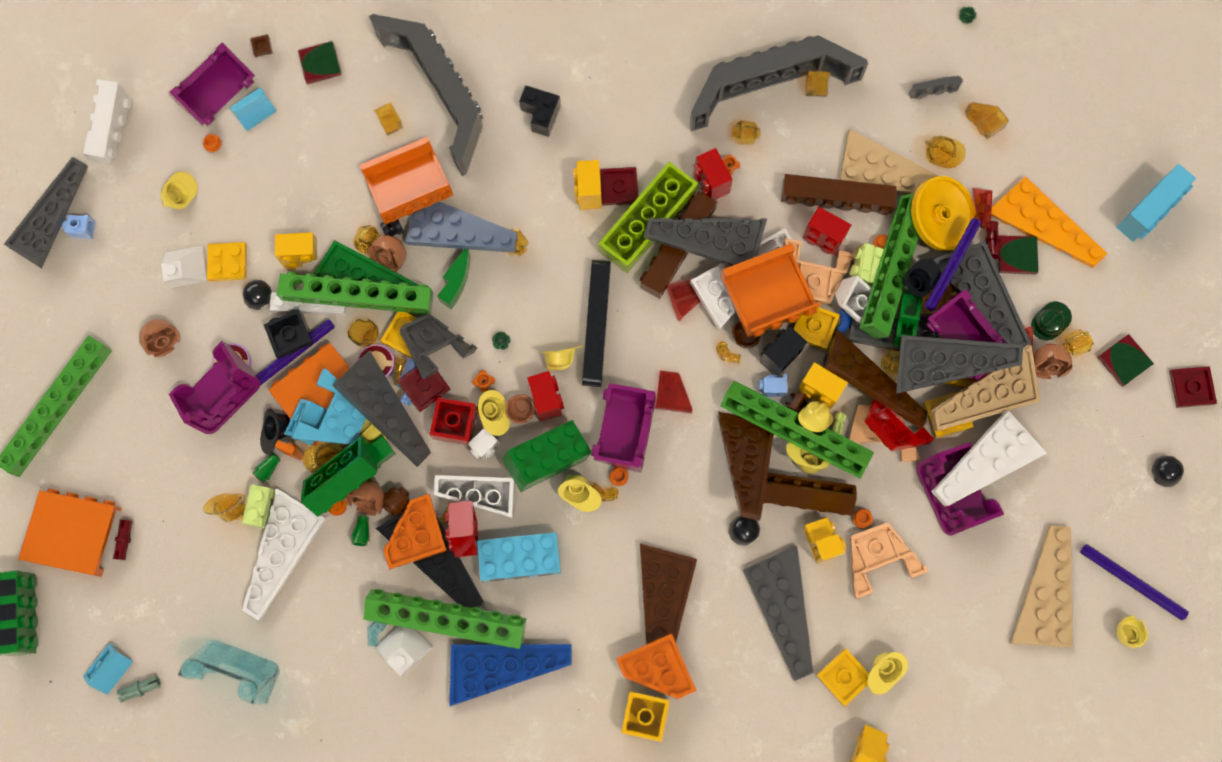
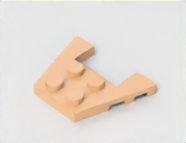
M785 238L783 246L793 244L795 248L794 258L815 302L829 305L851 262L854 260L853 253L839 250L836 256L835 268L799 260L802 242Z
M858 405L856 407L849 439L859 445L860 443H882L878 436L864 422L871 405ZM897 414V416L904 422L903 417ZM916 447L900 450L901 462L920 460Z
M888 522L850 536L855 599L873 593L866 572L895 561L903 560L910 578L929 572Z

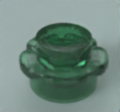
M973 7L961 8L959 19L962 23L969 24L976 19L977 13Z
M505 332L496 333L492 337L493 346L496 349H507L508 344L511 342L510 336L506 335Z

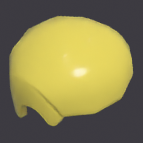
M1134 615L1123 618L1116 626L1118 640L1127 647L1139 648L1148 639V631L1144 622L1136 619Z

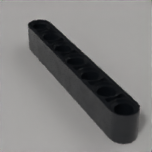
M592 260L582 386H602L611 261Z

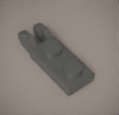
M951 76L913 84L909 92L910 99H922L930 94L940 95L945 91L948 93L956 92L962 85L963 79L960 76Z

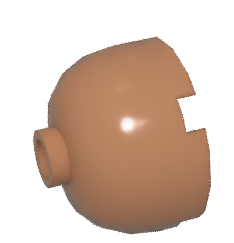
M381 236L375 239L368 248V255L371 260L378 261L394 272H397L406 260V249L402 241L397 237Z
M164 319L150 320L145 323L139 332L141 347L147 355H154V357L169 354L175 349L172 346L180 341V334L176 327Z
M1047 343L1038 348L1033 354L1036 376L1039 378L1051 379L1050 375H1058V378L1063 377L1073 368L1070 353L1061 345Z
M368 479L357 490H352L348 493L344 500L350 507L352 504L357 506V511L366 515L376 516L377 512L379 514L382 512L385 493L377 481Z

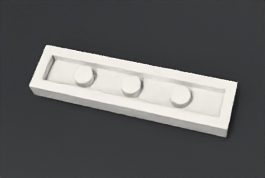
M271 292L269 307L271 313H287L290 310L299 309L303 314L346 315V307L281 301L277 293Z

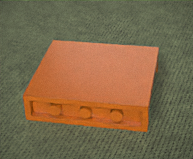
M428 137L359 165L385 224L394 222L399 218L429 207L439 201L446 200L454 195Z
M792 243L725 268L720 274V278L747 337L752 335L754 337L761 336L765 333V330L770 328L776 330L788 321L789 323H794L803 315L809 317L817 313V309L821 305L820 302H815L794 258L795 248Z
M331 343L321 346L315 355L305 358L302 362L303 364L291 369L286 377L275 381L271 388L268 389L290 419L300 399L311 401L328 409L334 393L316 386L324 368L337 379L350 369Z
M48 488L47 492L39 490L18 560L102 577L104 569L99 567L116 510L121 511L122 508L115 506L116 502L108 500L99 503L97 498L85 496L84 499L78 498L79 495L66 492L65 496L60 495V491Z

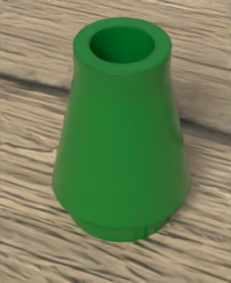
M271 454L254 467L255 470L252 474L265 483L266 480L271 478L281 460L276 455Z
M357 517V522L350 537L352 540L351 544L367 546L370 541L368 517Z

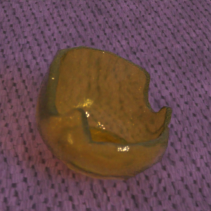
M358 319L351 324L348 330V338L359 347H368L374 344L379 336L378 326L370 319L367 321Z

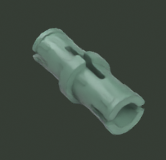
M155 675L141 682L136 681L129 687L117 690V695H121L117 698L122 703L136 696H144V693L161 687V683H157L160 679Z

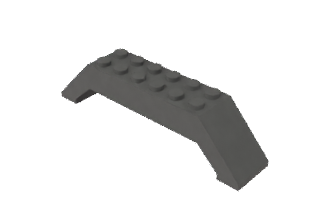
M376 14L370 15L369 18L374 31L383 47L391 46L413 53L458 128L453 145L449 149L461 175H466L483 127L481 122L483 116L480 112L479 104L477 101L473 102L469 88L467 86L464 87L463 79L459 72L455 73L451 59L449 57L446 58L445 50L441 43L438 44L435 40L436 36L432 29L428 30L423 23Z
M817 35L805 37L797 42L791 41L784 46H774L764 52H754L747 57H737L727 63L720 62L713 67L691 111L690 131L708 127L709 117L720 101L817 72L828 74L848 85L863 79L868 61Z

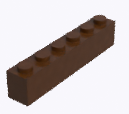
M785 174L781 202L790 205L800 203L808 207L818 205L826 209L836 207L844 211L854 209L860 210L863 213L872 211L878 212L881 215H888L889 213L892 214L896 205L897 186Z
M698 191L695 196L692 195L687 203L688 208L686 211L682 210L678 220H684L685 218H692V220L711 218L716 210L717 201ZM663 244L659 247L660 253L658 256H654L650 261V269L648 272L644 271L639 280L641 281V289L658 299H661L689 253Z
M768 472L763 503L852 516L857 499L856 485Z

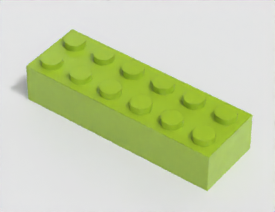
M669 161L598 243L599 252L628 274L654 243V241L643 238L649 218L674 219L688 203L690 197L696 194L698 183Z

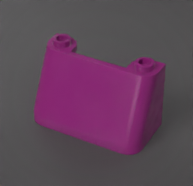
M222 42L213 54L211 53L184 81L180 82V86H175L169 92V96L200 125L206 124L209 126L215 120L213 116L240 90L244 87L248 89L255 82L253 80L255 75Z
M966 289L960 291L927 318L928 323L926 326L932 333L936 332L943 339L1006 343L1003 340L1004 338L999 336L978 310L975 302L970 303L972 296ZM981 374V375H977V376H973V377H968V378H969V379L974 378L975 380H978L979 378H981V377H982L983 375H985V374Z
M223 341L212 352L213 357L218 362L193 387L188 384H181L169 393L183 422L205 434H213L218 431L261 386L258 377L236 352Z
M609 383L608 389L605 388L603 392L606 408L599 442H597V445L592 446L591 456L594 457V461L641 473L655 408V391Z
M971 442L937 453L918 463L916 467L917 475L944 533L949 536L1004 515L998 501L995 499L985 500L981 489L949 506H944L931 492L973 447Z

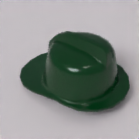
M1062 302L1048 303L1032 319V332L1040 340H1053L1071 323V311Z

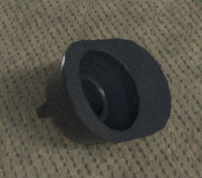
M928 258L917 261L902 279L903 293L918 297L926 296L935 287L941 274L938 265Z
M270 408L265 412L260 437L261 449L265 454L272 453L277 440L287 436L284 433L289 424L287 414L275 413Z

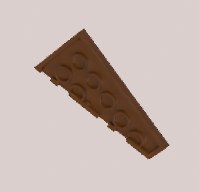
M837 329L832 336L825 369L919 428H922L926 424L927 411L907 392L896 394L897 383Z
M718 412L717 418L739 515L760 521L774 434L740 416Z
M640 544L646 645L671 633L676 642L697 559Z

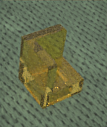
M808 71L806 77V96L827 97L830 72Z
M388 103L375 110L387 135L403 128L392 103Z

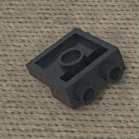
M299 309L290 310L286 315L272 318L268 323L264 324L275 356L278 359L314 344L304 314Z

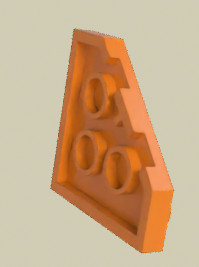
M430 494L410 500L402 518H400L392 537L383 550L389 570L447 551Z
M672 633L616 658L621 672L626 679L676 699L697 691Z

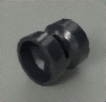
M398 219L387 224L384 222L380 223L384 234L387 236L405 233Z

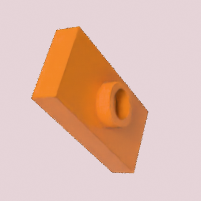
M277 440L275 448L300 461L304 458L305 454L298 450V445L289 441L286 444Z

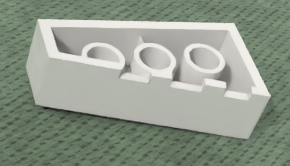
M97 79L96 86H99L98 95L94 94L93 97L95 112L90 113L89 120L92 128L87 130L83 154L90 161L111 165L116 157V148L122 138L121 132L127 122L126 116L128 109L132 106V99L119 83Z
M435 475L434 495L456 502L473 501L474 507L514 518L516 483L513 478Z

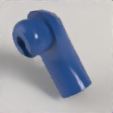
M840 309L838 314L840 315L841 323L835 327L834 332L838 329L843 334L851 327L852 317L844 309Z

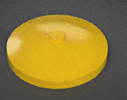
M936 176L924 181L915 191L911 204V216L918 235L928 246L939 251H952L958 245L970 220L976 218V209L970 193L959 181L948 176Z

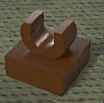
M268 34L250 38L255 58L273 54Z
M798 391L797 394L791 393L790 396L793 398V401L791 403L786 401L785 404L789 409L800 413L811 401L805 393Z

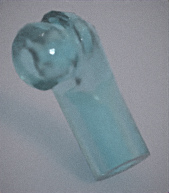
M373 622L367 628L368 646H378V635L387 627V624Z

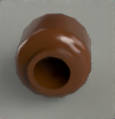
M394 486L391 487L383 497V508L392 516L394 514L400 515L407 508L410 501L408 498L410 493L402 486L399 489Z

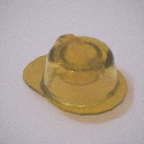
M937 135L929 141H925L926 157L933 164L950 169L960 165L965 158L966 148L955 139Z
M335 443L311 446L304 452L303 463L313 473L341 452L344 447L341 444Z
M227 493L214 496L205 503L203 511L206 514L218 515L225 522L243 519L245 511L243 500L245 495Z

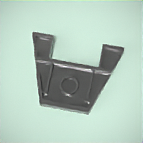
M429 313L403 325L399 330L423 379L434 375L439 369L428 357L430 354L448 345H452L464 359L477 350L475 345L471 344L470 346L464 342V338L461 335H454L448 330V326Z

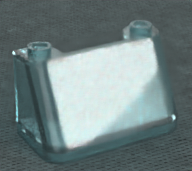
M211 640L184 661L178 676L193 680L196 678L203 679L207 673L219 672L241 681L238 687V695L242 700L251 704H267L279 675V666L275 662L220 641Z

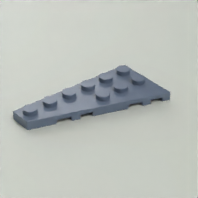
M437 202L412 213L405 242L407 245L515 253L518 235L517 232L442 202Z

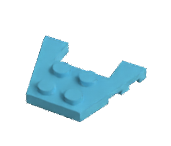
M325 368L322 370L316 386L334 393V396L320 427L316 429L299 421L291 438L294 440L350 445L358 438L366 418L332 386L338 379Z

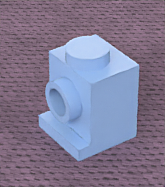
M68 215L67 220L63 221L62 228L68 236L74 238H93L95 221L89 215Z
M783 374L782 377L767 375L763 380H759V391H762V395L766 397H785L788 393L787 374Z

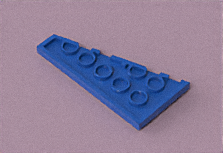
M451 644L449 707L572 665V644H522L520 649L495 644Z

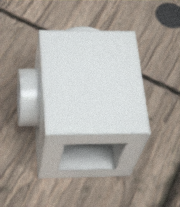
M484 428L468 443L471 448L469 452L476 459L480 457L483 461L486 458L490 459L495 454V449L500 445L498 440Z

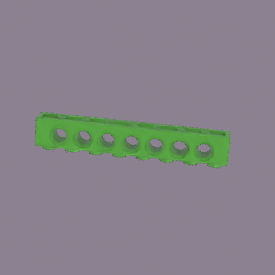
M914 193L900 196L860 324V329L875 339L889 337L902 296V279L910 268L919 238L911 216V204Z
M295 272L280 273L277 296L281 301L415 314H431L434 295L432 289L424 284L410 286L408 283L401 282L398 285L392 284L389 281L377 283L369 279L356 281L350 277L335 279L334 276L330 275L317 277L309 273L303 276ZM299 284H304L302 289L296 290ZM317 286H322L319 292H315ZM336 288H341V291L339 293L333 294V291ZM356 289H359V294L353 296L352 292ZM379 291L376 297H370L372 292ZM392 293H398L395 299H389V296ZM410 295H417L415 300L408 301Z
M87 336L0 454L1 469L17 477L22 475L110 355L111 349L91 336Z
M735 380L727 390L720 406L861 479L874 454L873 451L828 428L822 432H812L805 429L798 420L799 413Z
M371 589L365 598L363 620L520 649L524 641L527 618L519 615L502 614L499 611H485L478 607L469 608L460 604L443 603L440 600H426L419 596L410 597L402 593H389L381 589Z

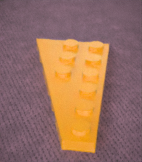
M1026 176L986 212V215L993 216L1001 220L1000 222L1017 228L1019 232L1029 237H1037V241L1043 244L1047 243L1055 247V250L1063 251L1071 255L1073 259L1091 268L1096 266L1108 254Z

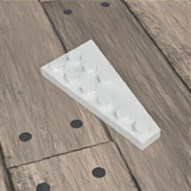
M786 228L762 240L757 256L783 247V240L785 238L792 239ZM724 263L717 265L690 281L691 286L718 330L736 312L720 278L722 270L731 267Z
M1005 411L931 492L944 506H949L1042 457L1047 452L1009 411Z
M277 488L273 505H271L268 524L265 527L260 544L257 563L253 569L252 581L248 587L242 608L244 612L258 621L262 620L326 521V518L321 515L317 517L302 503Z

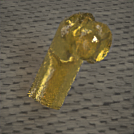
M597 483L592 486L600 493L603 502L614 501L618 498L619 490L615 487L603 490Z

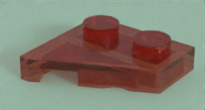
M973 187V200L976 209L975 218L981 221V228H991L993 190Z
M692 279L667 286L678 321H681L701 301L690 284Z
M660 371L655 409L692 414L693 409L679 373Z

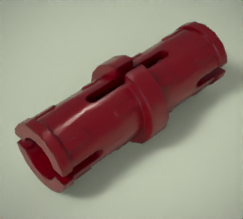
M989 221L986 224L987 237L985 242L993 259H998L1001 256L999 247L1001 237L999 236V224L997 221Z
M120 520L118 535L114 540L116 545L113 559L126 561L128 544L131 543L130 533L133 521Z

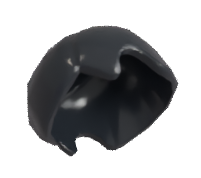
M253 280L246 284L243 289L244 303L250 309L260 310L261 307L269 304L272 291L265 281Z
M1161 456L1155 460L1151 471L1154 473V481L1163 487H1173L1182 479L1184 468L1182 463L1174 456Z
M739 515L731 521L728 533L731 540L736 544L746 546L759 537L760 525L758 520Z

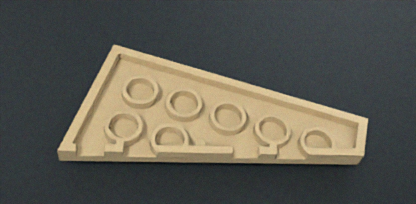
M849 129L840 180L897 186L896 193L908 195L915 193L924 181L939 176Z
M1032 345L1023 347L1021 366L986 373L931 410L934 430L939 431L1040 402Z
M1049 526L1010 644L1073 647L1071 527Z

